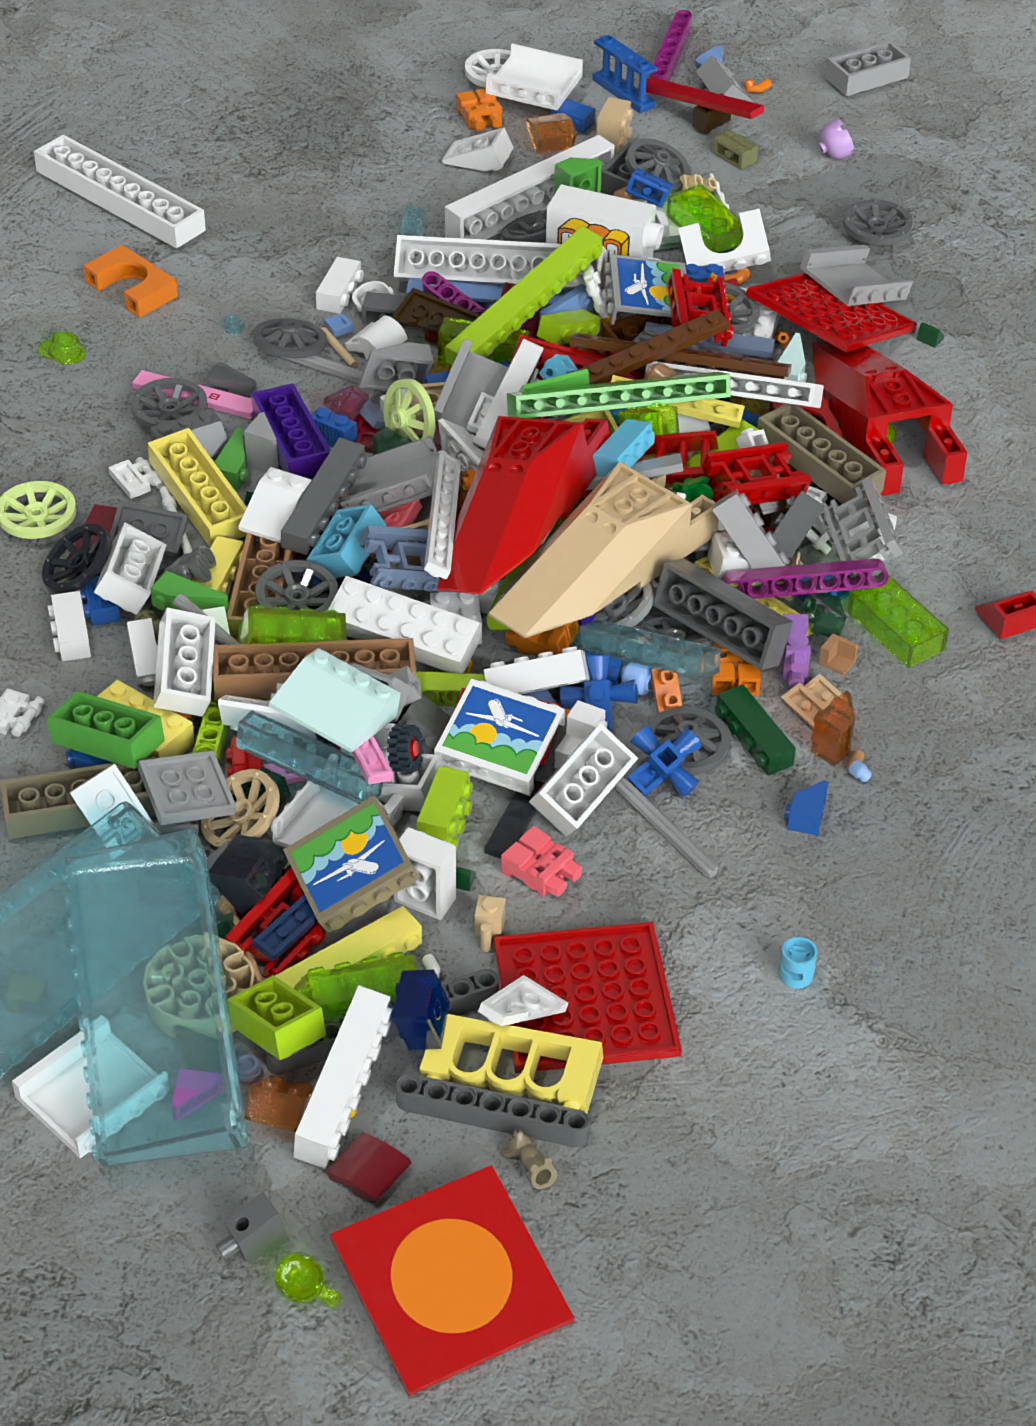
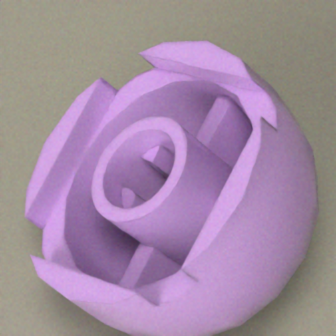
M838 118L830 121L822 128L820 133L821 142L818 145L823 154L827 153L834 159H843L854 154V151H852L854 145L847 129L843 130L840 127L843 123Z

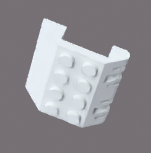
M224 695L218 700L222 724L230 725L232 730L241 731L245 730V728L255 729L254 732L258 734L276 732L283 738H293L294 735L304 737L303 740L314 742V739L317 738L312 730L269 707L270 699L263 701L260 699Z

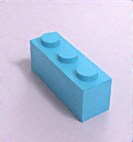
M626 419L593 454L596 474L607 476L619 462L631 468L654 443L655 436L652 432L651 422Z

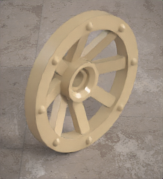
M247 769L225 779L230 792L233 790L237 799L235 802L237 806L236 814L215 821L214 818L201 819V829L204 837L217 849L227 840L231 841V838L240 830V835L260 838L272 824L278 811L280 794L275 781L263 771ZM252 782L249 797L246 799L241 784ZM261 783H263L266 788V791L257 800ZM265 805L263 813H259V811ZM231 826L221 837H217L215 830Z

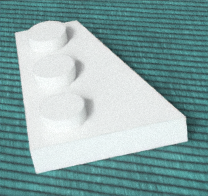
M523 975L483 1001L478 1012L487 1017L490 1022L504 1026L563 1013L566 1011L569 1003Z

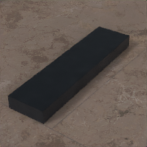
M533 780L534 789L530 796L515 792L486 843L484 853L501 858V855L515 842L519 843V839L523 836L537 810L529 801L545 783Z

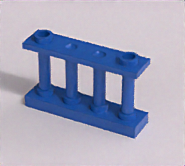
M609 34L594 40V44L603 50V65L600 71L593 73L592 80L618 99L631 101V108L638 113L655 108V100L646 95L647 75L657 71V67ZM610 56L615 58L614 72L610 70ZM622 63L627 66L626 80L622 78ZM634 72L639 74L638 89L634 86Z

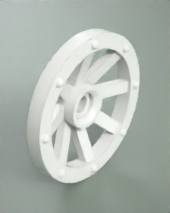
M488 49L472 54L465 62L466 77L474 84L486 88V76L489 73L496 75L503 66L500 64V59L508 60L511 56V51ZM495 58L494 64L491 65L485 60ZM479 62V64H480L484 69H481V68L476 67V66H474V65Z

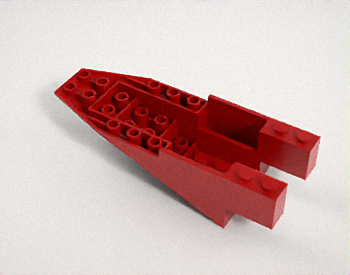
M827 341L813 343L815 384L824 386L823 397L825 400H828L829 408L839 423L838 427L841 428L842 438L886 470L881 496L900 493L904 463L887 438L888 423L893 421L897 422L916 418L926 433L923 456L941 484L945 485L963 481L968 452L950 427L953 407L950 401L907 369L869 346L844 352Z
M498 416L455 523L451 572L447 579L439 577L437 590L481 595L534 554L560 516L561 518H567L596 477L593 454L610 437L607 420L586 418L582 423L546 420L545 417L520 418Z

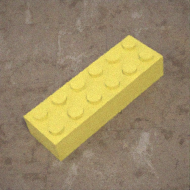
M189 428L148 442L149 463L185 514H188V518L210 548L217 536L237 540L247 535V532L241 531L238 528L247 509L246 505Z

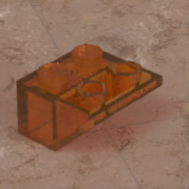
M847 690L839 697L833 698L830 705L824 710H819L813 720L815 724L811 736V752L834 767L850 753L855 714L851 694Z
M270 1075L269 1078L261 1079V1081L252 1084L250 1087L244 1119L296 1132L314 1091L313 1085L304 1082H296V1085L286 1083V1078L276 1075Z

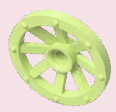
M401 379L392 383L387 390L384 400V421L387 433L394 446L399 447L408 444V437L412 442L420 440L412 428L424 431L421 439L429 436L433 439L435 434V414L431 399L424 387L413 379ZM407 388L408 390L402 402V389ZM415 394L420 403L410 407V402ZM421 410L423 411L424 422L416 420V413Z
M31 481L12 487L0 497V526L7 533L20 538L39 539L55 535L67 528L76 515V503L73 494L64 486L54 482ZM35 492L47 493L42 502H36ZM26 494L29 504L24 506L15 499ZM55 495L63 499V501L49 508ZM8 506H11L22 514L5 513ZM67 507L63 515H54ZM11 521H21L22 523L17 525Z

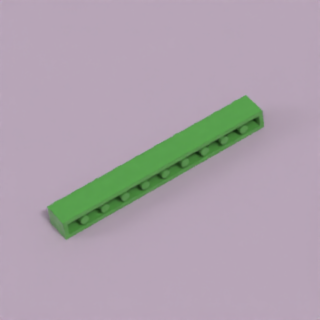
M718 371L506 393L507 412L509 417L535 418L731 397L730 374Z

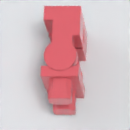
M535 826L519 839V843L515 842L501 855V873L508 877L513 875L519 878L527 887L537 890V894L542 897L548 892L557 897L561 896L567 885L563 878L566 877L575 882L582 875V866L573 861L574 852L552 842L549 835Z

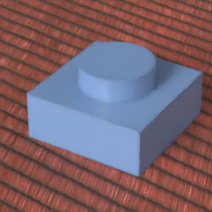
M343 313L324 319V326L334 337L353 331L352 322Z

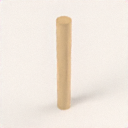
M326 327L321 328L326 333V341L350 367L356 368L358 365L357 361Z

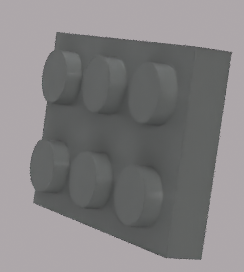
M119 501L110 531L112 542L125 522L165 543L164 556L178 558L188 522V514Z

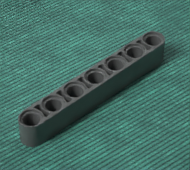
M414 1074L402 1075L396 1081V1103L401 1110L509 1134H514L516 1129H520L528 1137L533 1136L538 1140L570 1147H580L588 1141L589 1116L580 1109L577 1110L557 1104Z

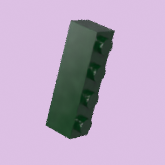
M743 684L718 693L717 705L715 706L717 716L723 719L730 732L736 735L744 750L752 755L758 767H761L767 775H771L794 766L795 746Z

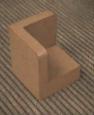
M833 633L821 646L819 665L844 676L856 663L858 645Z

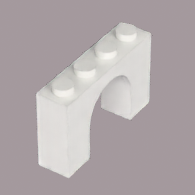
M760 209L739 213L743 240L735 250L728 253H715L704 245L699 223L678 228L686 265L707 266L709 264H717L718 266H723V272L725 273L735 269L741 270L752 265H762L771 261Z
M224 606L202 610L208 616L216 617L215 622L230 635ZM152 619L127 622V632L137 685L153 686L155 685L158 646L155 640Z

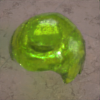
M294 1252L283 1257L277 1263L274 1271V1281L278 1291L286 1299L296 1303H307L317 1297L326 1306L333 1309L340 1304L341 1294L324 1286L322 1266L311 1255Z

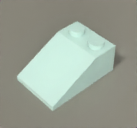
M795 333L778 360L779 363L792 364L791 373L788 377H784V380L806 382V363L800 333Z

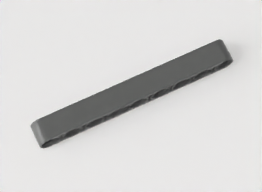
M481 969L391 999L389 1008L393 1009L390 1018L391 1025L387 1036H382L381 1041L435 1024L438 1012L459 1016L479 1009L483 1001L499 991L498 974L492 969ZM346 1014L324 1021L326 1036L317 1040L314 1044L293 1053L290 1057L279 1060L265 1050L266 1064L269 1072L275 1075H282L327 1060Z

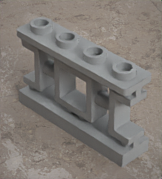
M870 477L862 480L864 487L862 489L860 486L856 487L858 496L840 506L835 499L830 501V506H827L825 502L822 503L825 507L820 515L825 525L829 526L826 532L831 541L835 543L832 545L836 556L840 557L839 561H851L850 557L852 560L868 559L878 553L884 559L889 558V553H892L895 558L903 554L881 493ZM867 497H868V500H869L870 505H871L872 510H873L872 513H871V511L869 510V508L867 507V506L869 505V503H868V501H867ZM835 514L837 515V517H838L839 520H840V521H838V524H837V521H836L835 516H834ZM868 521L870 526L868 529L851 537L849 532L851 529ZM879 528H880V531H881V534H882V536H883V539H884L885 544H883V543L881 542V540L879 539V537H881L880 532H879V530H878ZM846 546L851 550V553L848 554ZM852 572L849 575L853 578L856 576V573Z

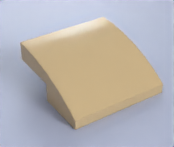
M821 674L804 686L798 683L781 696L782 701L813 729L832 722L853 708L852 702Z

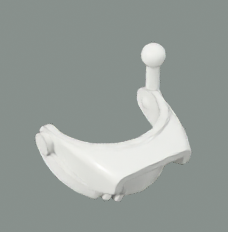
M371 281L355 289L352 299L357 310L362 312V305L367 292L393 294V290L383 282Z

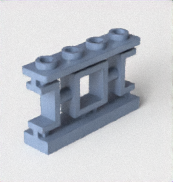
M367 525L359 542L360 546L364 548V552L376 553L378 563H374L370 570V576H373L370 581L371 585L381 588L442 591L437 590L439 577H434L424 570L428 530ZM387 549H391L393 554H388ZM405 555L419 556L422 566H409ZM390 564H396L397 569H391Z

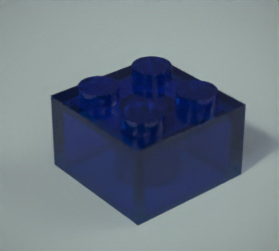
M434 969L402 971L400 982H397L395 987L396 1001L395 1006L391 1007V1020L396 1024L400 1038L404 1040L409 1050L441 1049L450 1001Z

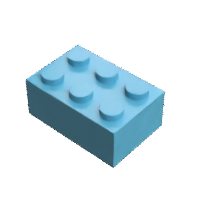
M371 504L339 509L332 517L306 561L323 566L332 573L335 579L355 576L361 571V566L371 554L364 552V548L360 546L359 542L367 525L386 526L387 524Z

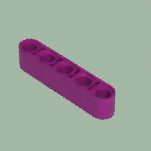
M429 271L423 275V292L481 315L486 311L440 274Z

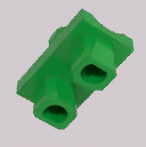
M701 476L695 479L689 477L685 479L684 483L675 482L673 484L672 492L676 495L677 492L685 493V500L690 503L701 495L711 500L713 499L712 488L707 485L710 477Z

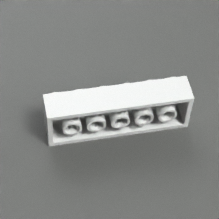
M348 576L342 582L325 615L329 630L356 640L413 638L416 661L449 673L465 672L482 637L480 622Z
M358 985L295 1133L294 1158L324 1169L327 1168L330 1160L335 1161L340 1149L341 1135L345 1136L351 1122L349 1118L352 1110L355 1111L361 1098L359 1093L362 1085L366 1086L371 1074L370 1067L372 1061L376 1062L380 1053L382 1036L386 1037L391 1025L390 1018L393 1009L389 1008L390 996Z

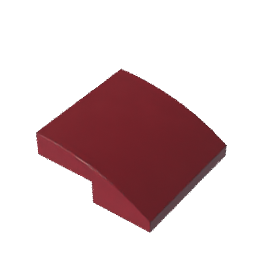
M362 1132L331 1165L326 1173L330 1180L351 1187L355 1196L376 1203L410 1166L411 1160L389 1144Z

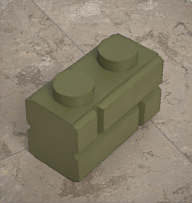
M727 130L714 138L713 153L743 170L748 165L756 163L758 146L741 135Z

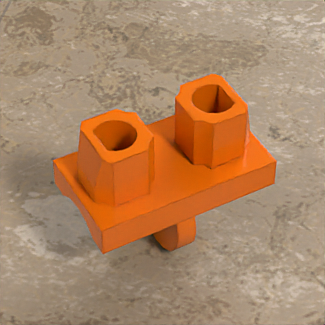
M676 665L650 669L657 714L667 709L682 707Z

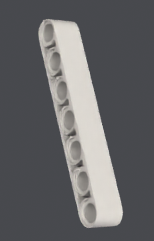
M523 339L473 440L474 444L486 448L498 416H508L506 393L518 392L522 385L528 383L543 352V347Z

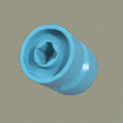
M793 937L783 944L779 978L788 987L804 988L813 981L818 951L816 945L811 940L804 937Z

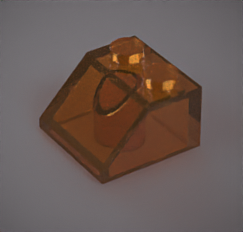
M565 113L526 118L536 154L569 149L574 146L577 134L572 118Z

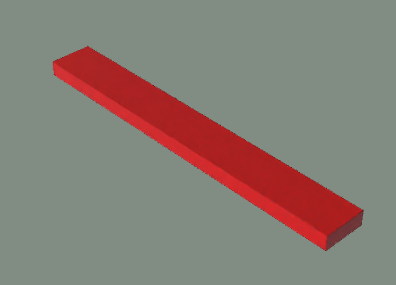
M650 77L646 82L647 93L732 115L753 119L764 112V105L654 77Z

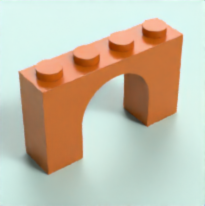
M120 245L83 265L85 282L98 291L123 279L142 281L124 292L126 310L139 318L178 297V283L173 276H170L124 245Z

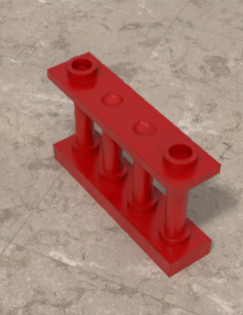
M716 431L654 435V443L643 455L656 453L655 458L665 456V452H678L681 454L684 471L667 474L666 489L672 488L675 482L684 483L685 479L689 477L695 479L701 476L710 477L707 485L711 488L717 487V476H708L701 469L707 453H710V450L719 449ZM701 450L700 466L687 467V451Z

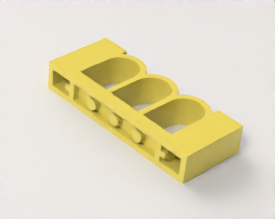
M438 1012L419 1069L421 1076L481 1089L489 1086L490 1091L519 1097L527 1093L529 1099L577 1110L580 1109L588 1114L603 1061L602 1042L510 1025L500 1026L489 1021ZM465 1042L490 1046L484 1065L477 1071L463 1072L456 1068ZM502 1049L528 1053L524 1070L518 1077L503 1080L494 1075ZM540 1056L567 1061L564 1074L556 1085L541 1087L533 1082Z

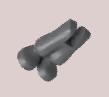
M199 546L191 553L179 557L170 566L158 570L154 584L166 571L191 581L194 575L201 583L209 582L212 578L210 569L216 566L215 556L207 546Z

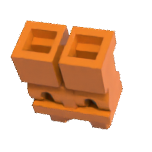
M486 88L475 90V94L473 91L456 93V111L458 114H462L469 130L482 131L485 127L489 126L494 128L502 127V106L496 100V96L486 94Z
M574 621L527 638H523L512 630H507L505 639L507 645L517 647L519 654L535 655L536 653L553 652V655L563 653L562 649L570 647L569 644L573 643L580 632L578 621Z
M712 643L711 695H718V693L734 688V685L739 686L743 684L753 696H759L761 684L760 669L717 643Z

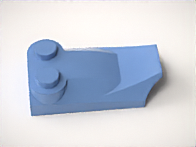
M583 284L579 285L540 311L539 324L542 315L584 309L594 314V301L592 296L588 295L586 286Z

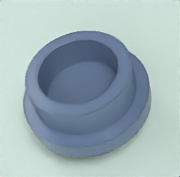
M242 1055L237 1058L233 1065V1074L239 1081H253L261 1074V1064L252 1055Z

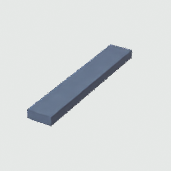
M646 322L644 331L654 330L659 335L673 329V325ZM733 334L732 339L728 340L726 347L721 346L720 340L719 343H714L713 336L698 343L700 344L699 346L706 348L709 346L717 347L721 350L720 352H735L742 355L772 358L775 339Z

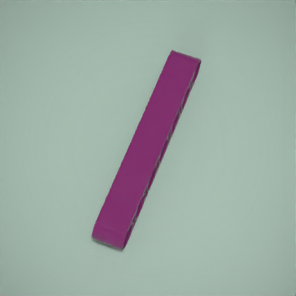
M679 10L675 13L653 63L657 67V71L650 73V77L670 81L691 32L692 13L690 11Z
M873 558L730 571L725 573L721 580L727 584L737 583L738 586L735 587L737 590L756 599L879 588L888 582L889 575L884 562ZM876 570H881V573L879 575H871L872 572ZM852 572L858 573L853 578L847 577ZM826 575H834L833 578L829 580L823 579ZM802 577H810L806 582L799 581ZM778 579L786 580L783 584L775 583ZM755 581L762 582L759 586L751 585Z

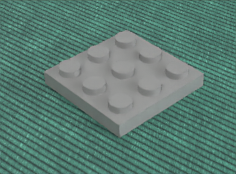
M214 751L139 761L138 770L160 825L236 814L237 806Z

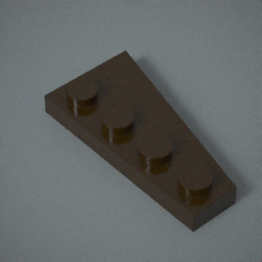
M412 288L391 318L403 326L460 334L481 314Z

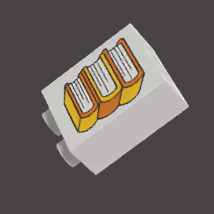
M560 185L547 206L546 243L562 244L583 226L603 237L602 246L607 250V263L610 254L661 260L653 258V249L660 247L664 225L655 223L656 205Z

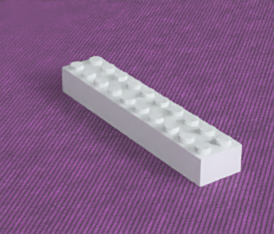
M61 135L34 151L36 171L175 248L182 246L206 231L203 209L65 135Z
M597 135L445 206V238L486 240L501 233L502 229L516 218L539 210H547V206L554 196L556 163L570 157L599 159L602 161L603 169L614 158L615 145Z
M397 235L394 278L399 282H408L409 278L422 279L425 273L434 271L447 281L504 285L505 282L517 284L561 244ZM602 246L603 252L601 256L593 260L589 265L593 266L595 272H599L602 280L601 287L604 290L605 275H603V269L607 259V250ZM582 270L572 282H569L562 289L573 290L581 284L586 286L583 278L584 271Z

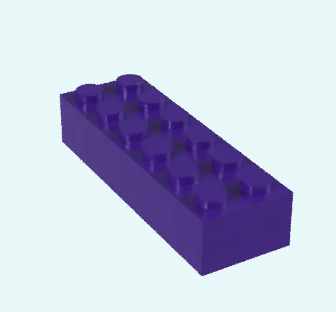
M294 383L251 393L254 417L256 418L259 413L264 412L277 439L278 462L282 470L313 480L331 450Z

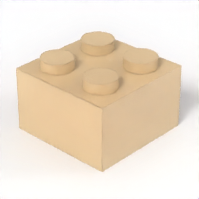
M608 97L597 117V135L614 144V155H617L626 145L627 138L631 137L632 126H630V121L633 117V110L631 109V101Z

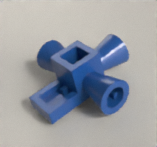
M609 656L586 657L591 681L584 682V688L561 686V706L572 708L579 700L604 709L605 721L607 722L606 729L611 731L613 730L612 708H615V701L638 703L636 679L614 685L610 680H606Z
M649 725L645 726L631 739L630 743L649 756L647 761L627 778L645 797L668 777L681 798H684L700 783L697 778L681 767L685 756L702 747L698 737L688 728H684L673 744L668 739L661 745Z

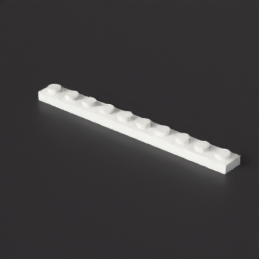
M440 452L436 460L424 570L434 577L447 579L451 572L461 460Z

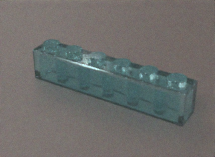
M598 619L580 626V650L702 680L720 672V648Z
M253 710L238 722L236 747L358 804L373 795H376L377 798L381 796L383 782L367 784L353 756Z

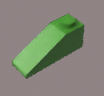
M242 427L236 428L214 462L236 491L239 490L242 483H245L248 478Z
M166 571L150 588L152 606L160 610L166 611L167 608L179 610L173 605V601L182 593L201 610L224 606L227 616L229 608L227 594Z

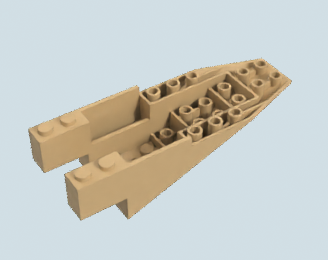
M619 462L520 568L490 610L489 616L523 638H527L594 615L636 584L637 587L642 588L662 574L665 562L683 559L709 541L713 536V532H718L719 519L712 510V506L716 502L701 495L690 503L665 488L666 475L647 478Z

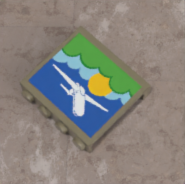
M373 795L283 849L318 922L328 934L340 929L345 923L365 914L370 908L388 900L395 893L410 887L415 881L422 878L412 865L387 817L388 813L376 795Z

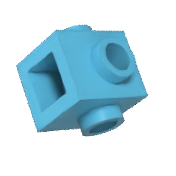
M555 354L545 362L539 374L545 380L572 373L578 370V368L568 355Z

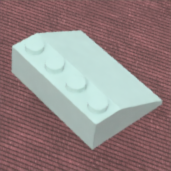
M318 648L300 662L271 699L269 707L352 753L397 717L401 693Z

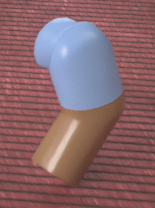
M854 750L849 760L847 771L856 779L859 778L861 782H866L870 779L872 773L862 763L865 757L864 753L861 750Z

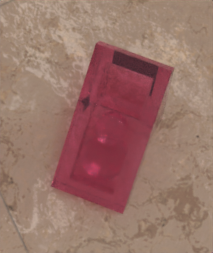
M351 385L325 397L323 406L330 409L333 413L346 416L353 421L368 400L369 395Z

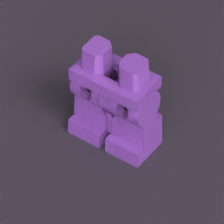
M783 614L784 617L793 621L781 661H784L782 681H788L789 688H793L798 683L804 685V681H807L811 646H808L809 640L806 636L808 614Z

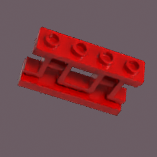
M672 268L666 286L673 328L718 309L729 322V329L713 335L714 343H719L720 340L721 346L726 347L728 340L733 337L734 328L730 324L731 313L728 312V298L725 296L726 285L723 284L722 276H717L716 281H713L712 277H708L706 283L688 280V274L683 273V276H681L680 269ZM693 305L708 307L709 311L693 309Z
M786 442L707 453L701 468L708 476L719 475L722 480L718 491L720 496L723 495L725 497L737 489L740 494L744 493L747 496L751 505L791 499L792 496L797 498L801 491L807 493L812 481L809 475L804 474L803 471H791L788 463L792 454L790 451L786 452L788 449ZM758 469L762 476L752 478L748 470Z
M292 867L225 937V940L236 944L244 951V955L249 951L266 964L262 973V977L265 979L273 975L275 976L305 960L310 953V948L313 945L319 946L326 936V930L320 923L312 930L310 928L284 952L287 957L279 966V957L272 962L252 946L254 939L250 936L259 927L258 935L261 934L290 908V906L283 902L290 894V900L294 903L304 895Z

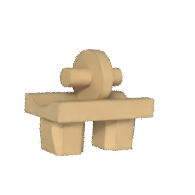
M683 174L680 176V180L683 183L681 191L686 199L700 198L711 200L714 198L713 191L717 189L715 178L709 177L706 179L697 174L692 176Z

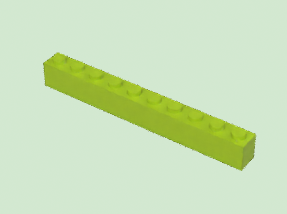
M583 226L579 228L445 346L446 362L453 366L464 339L472 342L470 352L482 357L489 356L500 343H504L509 335L517 331L528 318H532L537 310L545 306L555 294L561 292L565 285L572 282L582 270L587 269L593 260L601 256L603 252V237Z

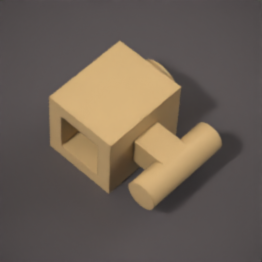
M479 895L475 912V936L480 937V949L482 952H489L491 950V940L493 937L502 936L505 923L506 898Z

